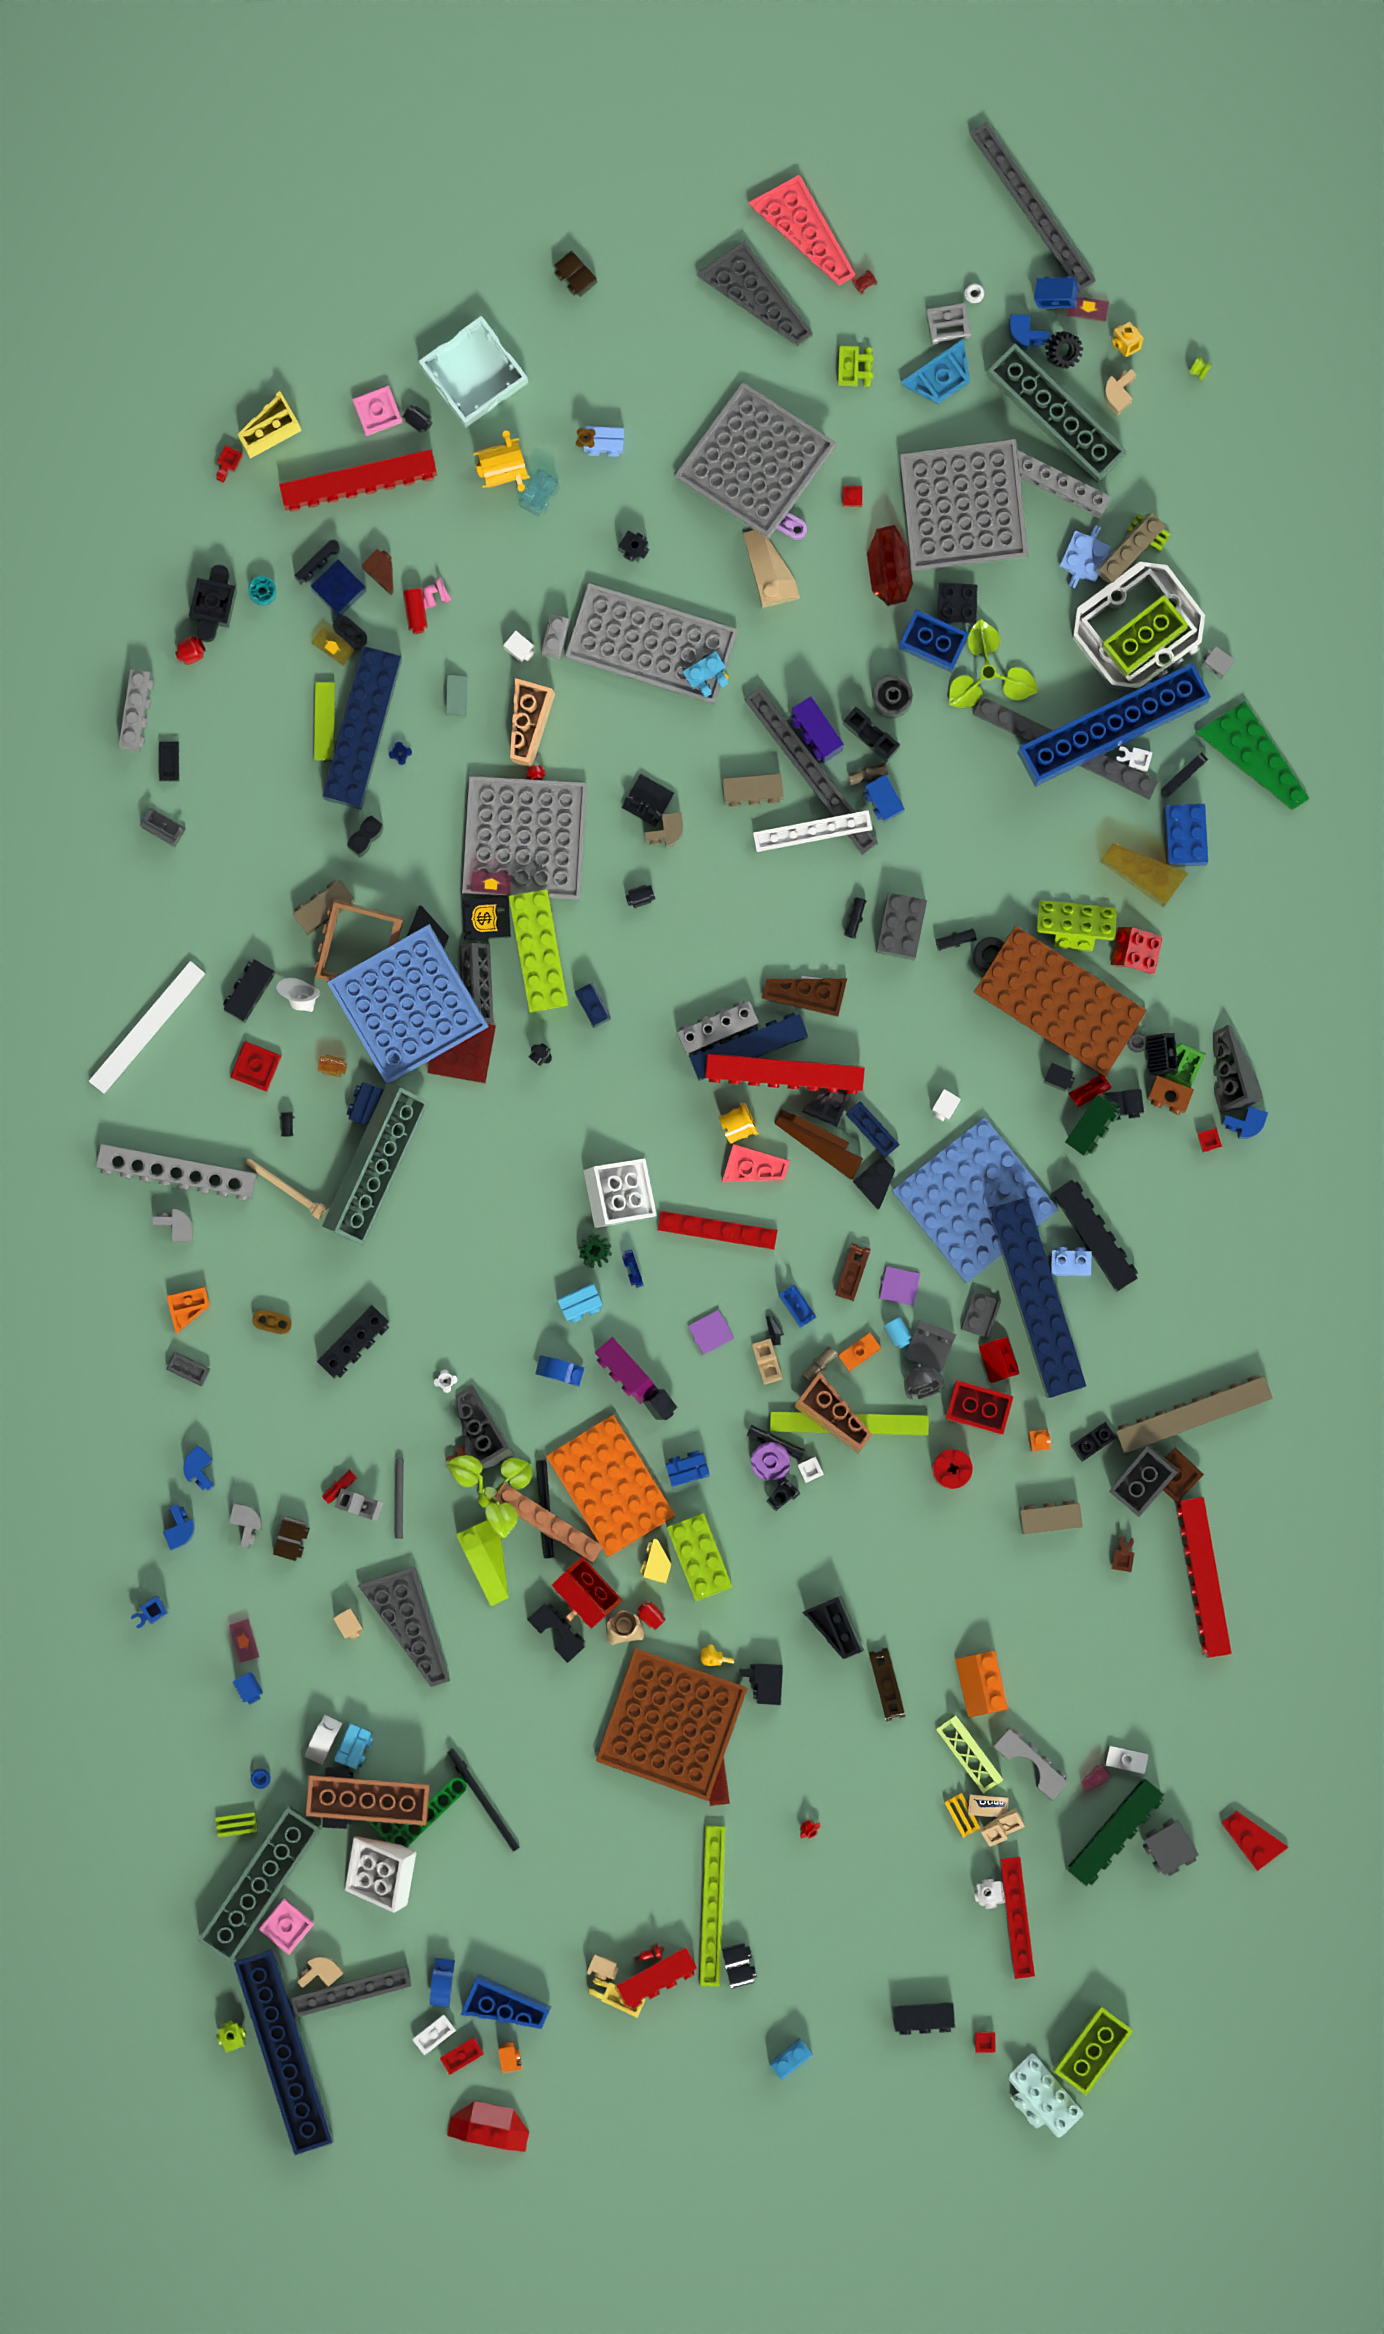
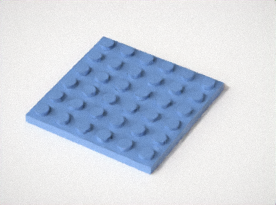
M430 924L327 982L386 1084L489 1027Z
M985 1117L892 1190L965 1283L1002 1255L987 1209L1028 1197L1036 1226H1039L1059 1210Z

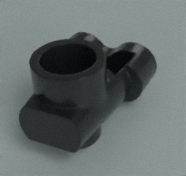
M542 1042L540 1045H533L528 1058L539 1066L543 1063L549 1064L552 1061V1056L549 1053L551 1049Z
M785 1477L777 1483L778 1487L766 1500L775 1511L779 1510L789 1500H795L800 1495L799 1490ZM775 1496L780 1497V1503L775 1501Z

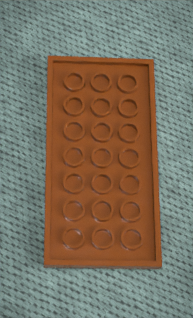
M1014 926L973 993L1104 1077L1107 1076L1147 1010L1017 926Z

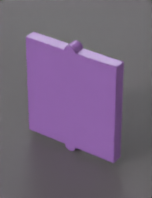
M886 1267L884 1280L881 1281L880 1299L914 1306L916 1292L919 1291L917 1287L920 1274Z
M719 1310L688 1326L695 1338L694 1342H697L703 1355L734 1339L728 1328V1323L724 1321Z

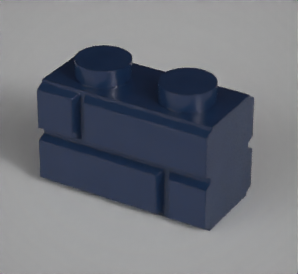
M593 983L575 991V995L593 1029L611 1020Z
M364 1082L361 1083V1086L357 1085L353 1094L356 1097L354 1105L350 1103L346 1115H349L348 1119L367 1127L384 1090Z

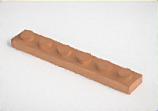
M505 1483L501 1484L492 1501H499L500 1505L503 1503L512 1505L519 1518L580 1557H584L590 1563L595 1561L602 1549L601 1544Z

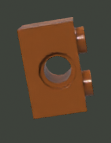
M1156 1076L1147 1100H1150V1104L1162 1108L1163 1105L1170 1108V1112L1180 1115V1113L1186 1112L1194 1089ZM1168 1091L1173 1092L1175 1095V1100L1172 1102L1165 1099V1093Z

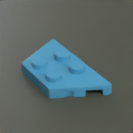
M963 339L901 381L902 386L936 404H940L969 384L970 376Z

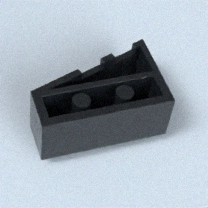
M842 1596L802 1612L843 1660L864 1651Z

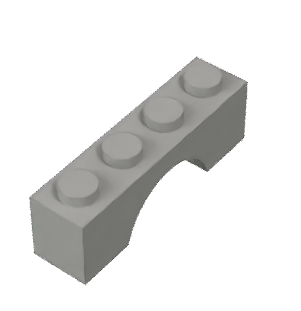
M1008 1728L993 1747L1007 1760L1014 1757L1030 1759L1036 1765L1039 1772V1780L1036 1787L1053 1801L1068 1784L1066 1781L1067 1776L1059 1769L1056 1772L1050 1767L1053 1763L1045 1756L1041 1758L1037 1755L1038 1749L1030 1742L1028 1744L1024 1743L1021 1740L1023 1735L1016 1729L1011 1731Z

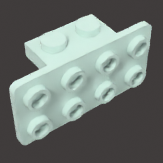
M1030 2054L1008 2075L1009 2081L1018 2090L1011 2097L1012 2101L1027 2117L1028 2122L1036 2129L1046 2124L1056 2137H1061L1083 2116L1082 2110L1035 2054Z

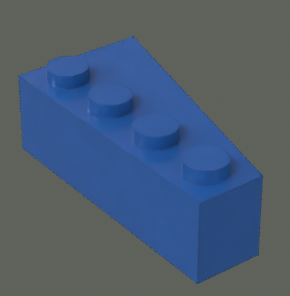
M478 1974L461 2015L542 2029L551 2006Z

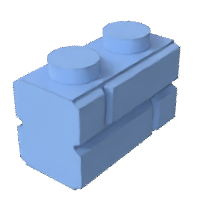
M585 426V429H594L596 432L594 436L595 446L593 448L584 446V452H588V455L599 456V453H607V456L618 457L619 454H623L624 427Z

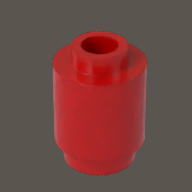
M644 1601L637 1609L639 1611L637 1616L649 1628L652 1627L654 1630L666 1620L663 1616L664 1613L651 1601L649 1603Z

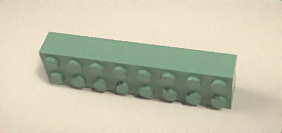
M1014 344L987 371L986 376L1097 483L1125 457L1127 451L1018 345Z
M390 1083L386 1084L322 1227L364 1246L427 1108L428 1101L399 1086Z
M290 1806L287 1807L198 1939V1942L229 1963H232L322 1828Z

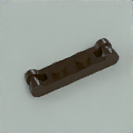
M888 1647L883 1648L879 1652H868L886 1722L892 1721V1718L906 1717ZM884 1659L885 1665L878 1666L877 1660ZM896 1703L897 1709L890 1710L888 1705Z

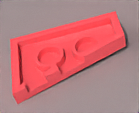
M733 1144L722 1182L785 1180L790 1160Z

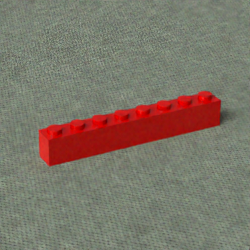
M432 449L281 483L279 487L285 510L294 512L307 505L308 507L319 506L320 502L334 503L342 497L351 499L357 497L360 493L373 494L382 488L391 490L400 484L409 486L421 479L424 482L430 481L437 476Z
M706 1053L704 1077L709 1078V1082L720 1083L722 1079L728 1080L729 1084L740 1085V1081H746L750 1086H760V1083H768L767 1087L779 1088V1085L782 1084L787 1085L788 1089H799V1086H807V1090L811 1091L827 1088L826 1092L838 1093V1089H843L848 1094H858V1091H863L865 1067Z
M1204 1497L1179 1501L1176 1510L1178 1517L1182 1518L1183 1525H1180L1181 1536L1185 1537L1186 1544L1183 1545L1185 1557L1188 1556L1190 1564H1187L1188 1576H1192L1193 1584H1190L1192 1596H1196L1197 1603L1194 1604L1195 1615H1199L1200 1618L1197 1628L1199 1635H1203L1204 1643H1201L1202 1654H1206V1658L1232 1654Z

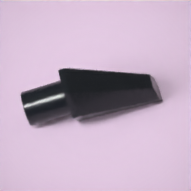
M765 1316L769 1335L773 1336V1345H781V1335H784L774 1317Z

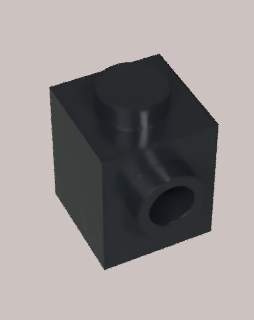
M1051 1063L1043 1083L1065 1092L1067 1087L1071 1089L1075 1078L1072 1077L1074 1072Z
M656 1389L642 1401L656 1420H668L674 1415L673 1411L678 1408L664 1389Z

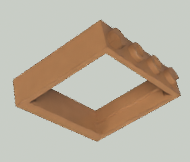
M335 900L333 904H330L327 912L330 919L329 923L325 922L322 934L326 936L324 942L321 941L318 953H321L320 960L315 962L314 972H317L315 978L330 981L340 975L325 971L340 908L394 922L388 947L399 941L404 917Z

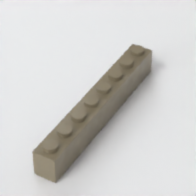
M1259 1375L1247 1378L1248 1383L1242 1385L1240 1381L1229 1385L1230 1389L1222 1391V1388L1210 1392L1211 1396L1204 1398L1203 1395L1192 1399L1193 1403L1185 1405V1402L1174 1405L1175 1410L1169 1412L1166 1409L1155 1412L1156 1417L1148 1419V1416L1137 1419V1424L1130 1426L1129 1422L1118 1426L1119 1430L1115 1434L1122 1453H1128L1273 1399L1265 1376L1261 1378Z

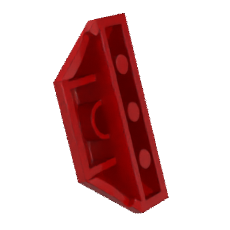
M473 2101L451 2116L447 2136L493 2148L526 2152L529 2130L513 2108Z

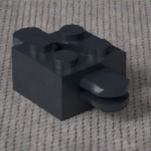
M221 564L212 567L209 580L197 578L189 612L190 619L199 622L197 634L204 642H211L215 639L218 626L229 628L237 595L236 586L228 584L230 575L228 569Z

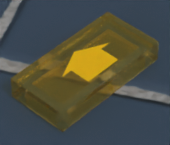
M322 627L311 642L342 666L345 665L355 649L324 627Z

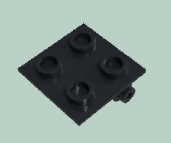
M939 583L938 620L950 624V622L976 624L977 585Z
M640 774L621 808L656 827L675 793Z

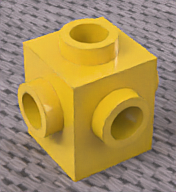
M1130 321L1124 325L1120 324L1114 329L1112 344L1116 349H1119L1125 358L1141 349L1144 337L1139 329L1134 327Z

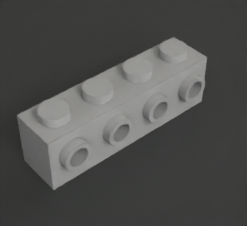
M130 669L119 740V748L121 750L140 753L141 747H144L145 736L143 731L148 725L146 712L147 709H150L151 705L149 693L150 689L153 690L154 678H152L150 672Z
M744 1000L734 1004V1008L728 1011L726 1008L715 1012L716 1016L709 1018L705 1016L697 1020L698 1024L693 1026L687 1024L680 1027L677 1035L686 1056L759 1025L750 1001L746 1003Z

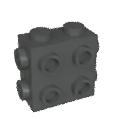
M1173 1818L1163 1823L1164 1827L1157 1831L1155 1828L1145 1834L1146 1838L1143 1839L1145 1844L1142 1845L1147 1855L1151 1854L1155 1861L1152 1864L1158 1873L1162 1872L1163 1875L1168 1873L1169 1876L1178 1872L1179 1866L1183 1864L1188 1866L1197 1861L1195 1857L1199 1855L1180 1821H1174Z

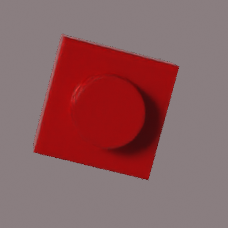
M843 486V507H862L863 486Z
M1217 1128L1197 1133L1203 1153L1222 1147Z
M975 2032V2053H996L995 2032Z

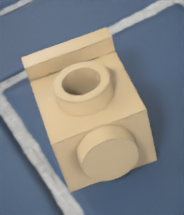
M595 1953L587 1973L591 1974L594 1971V1976L605 1980L607 1977L614 1980L618 1972V1968H616L617 1963Z

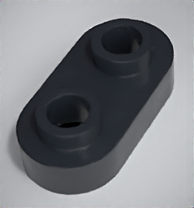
M339 616L334 620L333 629L335 633L352 648L361 649L367 644L366 633L350 618ZM341 624L347 625L345 630L339 628ZM357 636L361 637L359 643L354 641V638Z

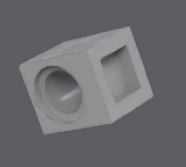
M1215 647L1213 651L1209 649L1204 655L1203 659L1205 662L1203 666L1222 679L1235 660L1218 647Z

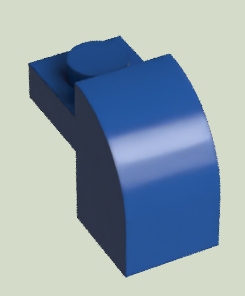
M1030 315L1010 316L1009 334L1014 344L1023 350H1028L1029 343H1033L1035 346H1043L1044 343H1047L1049 331H1031Z
M1248 1107L1244 1121L1226 1115L1222 1125L1226 1126V1130L1232 1132L1240 1130L1239 1139H1249L1263 1129L1268 1112Z
M540 1355L535 1374L580 1386L585 1367Z
M200 1445L186 1457L183 1465L184 1475L189 1482L196 1477L195 1483L202 1490L206 1488L210 1491L215 1485L202 1471L213 1459Z
M178 1504L170 1507L177 1526L163 1531L170 1550L186 1545L195 1533L194 1520L191 1519L186 1522V1511L184 1507H179Z
M435 1958L429 2005L450 2006L455 1960Z

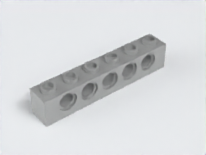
M1018 450L1020 478L1101 519L1111 496Z

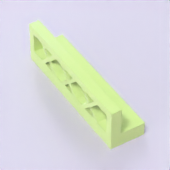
M956 1715L936 1729L983 1794L1003 1781V1778ZM949 1724H952L956 1729L955 1738L946 1737L942 1730ZM958 1733L962 1739H957ZM949 1740H954V1746ZM957 1741L967 1744V1754L957 1752ZM961 1756H966V1762L962 1759ZM969 1757L979 1760V1770H973L968 1767ZM973 1772H977L978 1777H976ZM981 1773L989 1774L993 1779V1782L985 1788L979 1782Z

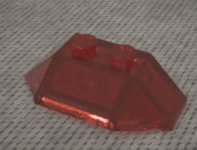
M895 525L876 529L875 536L867 551L872 592L887 606L904 603L907 601L913 586L908 546Z

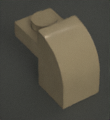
M682 813L662 814L663 830L644 832L645 843L659 845L662 844L661 841H665L666 848L674 846L681 839L683 833Z

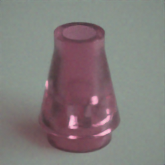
M1102 1764L1096 1766L1080 1782L1084 1789L1088 1791L1107 1783L1111 1775Z

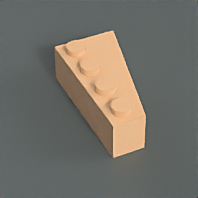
M516 678L510 758L514 763L531 767L538 751L555 692L551 688Z

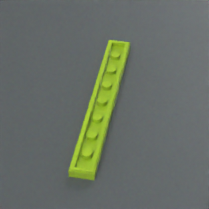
M802 1412L770 1413V1432L829 1433ZM855 1414L872 1434L929 1435V1416Z
M706 1825L700 1964V1986L720 1987L725 1826Z

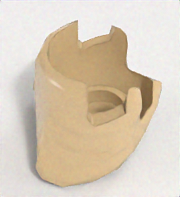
M620 1610L612 1618L608 1619L606 1633L607 1641L610 1645L644 1639L643 1625L636 1614Z

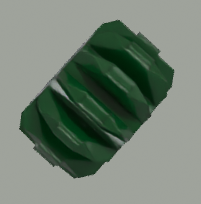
M589 1235L590 1243L584 1239L582 1240L586 1248L579 1247L580 1251H585L579 1257L580 1259L587 1257L583 1262L585 1265L592 1261L591 1268H594L595 1262H598V1266L601 1268L602 1263L600 1260L608 1263L609 1260L604 1256H612L611 1252L605 1251L610 1249L611 1245L603 1246L607 1239L604 1238L599 1242L600 1235H596V1241H593L592 1236ZM594 1246L597 1249L598 1247L601 1249L596 1257H594V1254H590Z

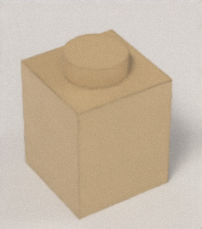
M352 1608L333 1618L345 1639L350 1638L353 1640L361 1635L360 1630L363 1627Z

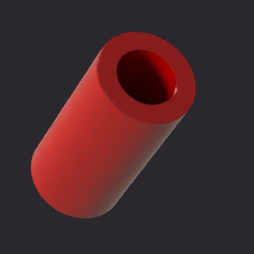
M422 589L403 591L408 629L413 631V634L424 633V629L428 628Z

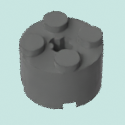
M900 676L882 678L877 683L873 694V703L876 710L881 715L892 719L904 715L909 710L913 699L911 685ZM889 694H891V695L897 694L896 700H895V699L890 700V699H889V696H890Z

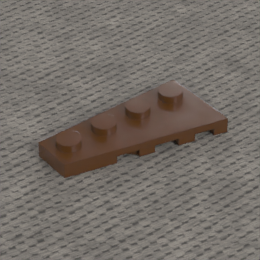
M848 978L766 979L762 999L838 1017Z

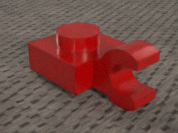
M225 445L217 461V464L221 466L216 475L218 481L224 483L229 470L236 471L243 453Z

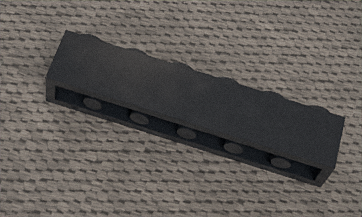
M1070 1180L1051 1194L1087 1249L1092 1251L1091 1255L1115 1291L1118 1292L1138 1279L1136 1276L1138 1271L1133 1264H1128L1125 1259L1127 1257L1126 1253L1121 1247L1118 1248L1114 1243L1116 1238L1111 1231H1106L1103 1226L1105 1225L1104 1220L1099 1214L1096 1216L1092 1210L1094 1208L1093 1203L1089 1198L1085 1199L1082 1195L1083 1189L1078 1181L1074 1183L1073 1180Z

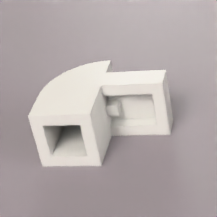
M324 1715L304 1757L323 1765L342 1723Z

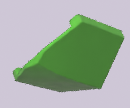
M1180 1043L1176 1045L1178 1073L1168 1074L1166 1078L1191 1088L1206 1054Z

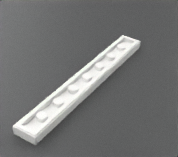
M190 961L89 1082L105 1094L206 974Z

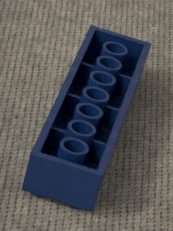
M363 646L322 797L324 800L362 810L402 663L400 655Z

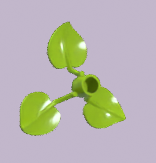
M979 620L972 627L968 637L970 651L974 655L984 654L985 666L981 669L982 676L975 683L973 678L968 675H961L954 679L949 695V705L953 707L967 708L977 704L983 695L982 689L977 685L983 679L992 680L997 677L1005 680L1003 691L1012 700H1023L1038 692L1036 681L1027 670L1014 667L1008 671V675L1005 677L998 674L996 668L989 664L987 652L993 653L998 649L1000 636L996 629L984 620Z
M465 1455L450 1460L446 1467L460 1485L472 1487L477 1484L479 1479L478 1493L480 1495L478 1496V1503L482 1507H487L485 1515L488 1523L500 1537L505 1539L515 1527L518 1521V1514L512 1505L508 1503L500 1505L499 1501H492L501 1484L495 1489L493 1487L483 1489V1477L479 1475L483 1470V1466L475 1457ZM519 1458L505 1460L500 1468V1473L505 1478L502 1483L506 1484L508 1482L511 1488L515 1490L523 1489L532 1478L533 1470L531 1464Z

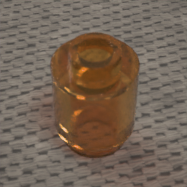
M331 1055L320 1056L318 1071L325 1075L341 1078L342 1074H346L348 1063L344 1062L345 1058Z

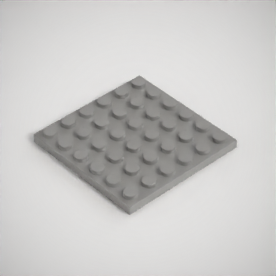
M742 383L675 474V478L769 539L833 452L837 443L748 385Z
M1016 439L900 454L913 572L1029 557Z
M469 776L462 894L511 896L548 889L549 899L580 900L587 783ZM491 878L499 882L497 883V890L485 889V882L483 881Z

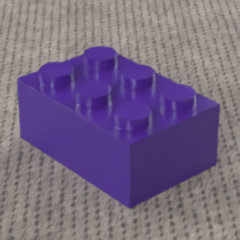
M811 696L791 709L790 721L796 729L800 728L803 741L807 745L810 743L813 749L812 753L817 761L821 760L824 764L843 751L844 743Z

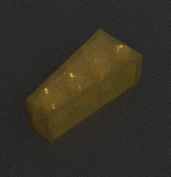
M1114 843L1100 861V863L1163 908L1188 875L1185 871Z

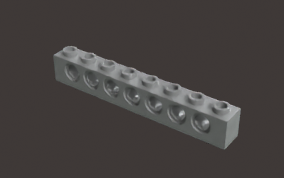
M103 1144L100 1146L96 1168L101 1169L100 1173L112 1175V1172L120 1173V1177L129 1179L132 1176L140 1177L139 1180L144 1182H151V1179L159 1180L158 1184L170 1186L171 1183L178 1184V1188L189 1190L190 1187L198 1188V1192L207 1194L211 1190L216 1191L218 1196L228 1197L229 1194L236 1195V1199L243 1201L253 1198L257 1174ZM115 1158H123L124 1163L121 1167L114 1166ZM142 1161L143 1168L140 1171H134V1162ZM159 1164L162 1166V1172L155 1175L152 1172V1168ZM180 1168L182 1175L179 1178H173L171 1175L173 1169ZM194 1172H200L201 1179L198 1182L191 1181V1175ZM215 1175L219 1176L221 1179L219 1185L212 1186L210 1179ZM233 1179L240 1181L238 1189L233 1190L230 1188L229 1184Z

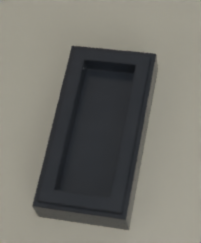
M159 742L160 782L180 781L179 742Z

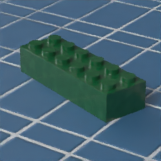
M1142 1778L1067 1866L1066 1870L1083 1885L1087 1886L1090 1884L1092 1886L1099 1878L1097 1873L1101 1869L1105 1870L1112 1862L1110 1858L1114 1854L1118 1855L1124 1849L1125 1845L1123 1843L1126 1839L1131 1840L1136 1835L1138 1825L1140 1823L1144 1825L1151 1817L1149 1812L1153 1808L1157 1809L1163 1803L1162 1797L1164 1794L1147 1779Z

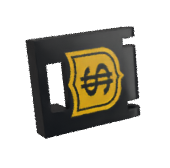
M509 897L462 900V905H470V908H462L463 932H471V935H464V940L511 938ZM505 909L506 927H498V910Z

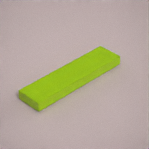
M315 682L314 761H332L335 737V682Z

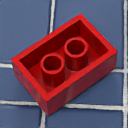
M956 1380L945 1420L1003 1435L1014 1396Z
M581 1557L551 1584L556 1592L569 1604L570 1608L591 1629L623 1601L584 1557Z

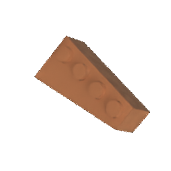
M821 1372L818 1373L794 1406L857 1454L872 1436V1433L857 1415L852 1412L848 1404L842 1400Z

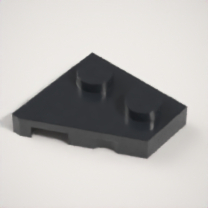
M838 1089V1093L825 1091L818 1095L809 1105H806L802 1112L837 1127L851 1094L846 1093V1090Z
M881 1156L853 1181L877 1210L882 1205L895 1169Z

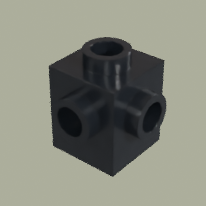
M629 530L618 546V551L624 554L623 557L631 562L634 560L639 562L641 558L645 559L650 549L647 548L648 541H646L647 538L638 532L634 534Z

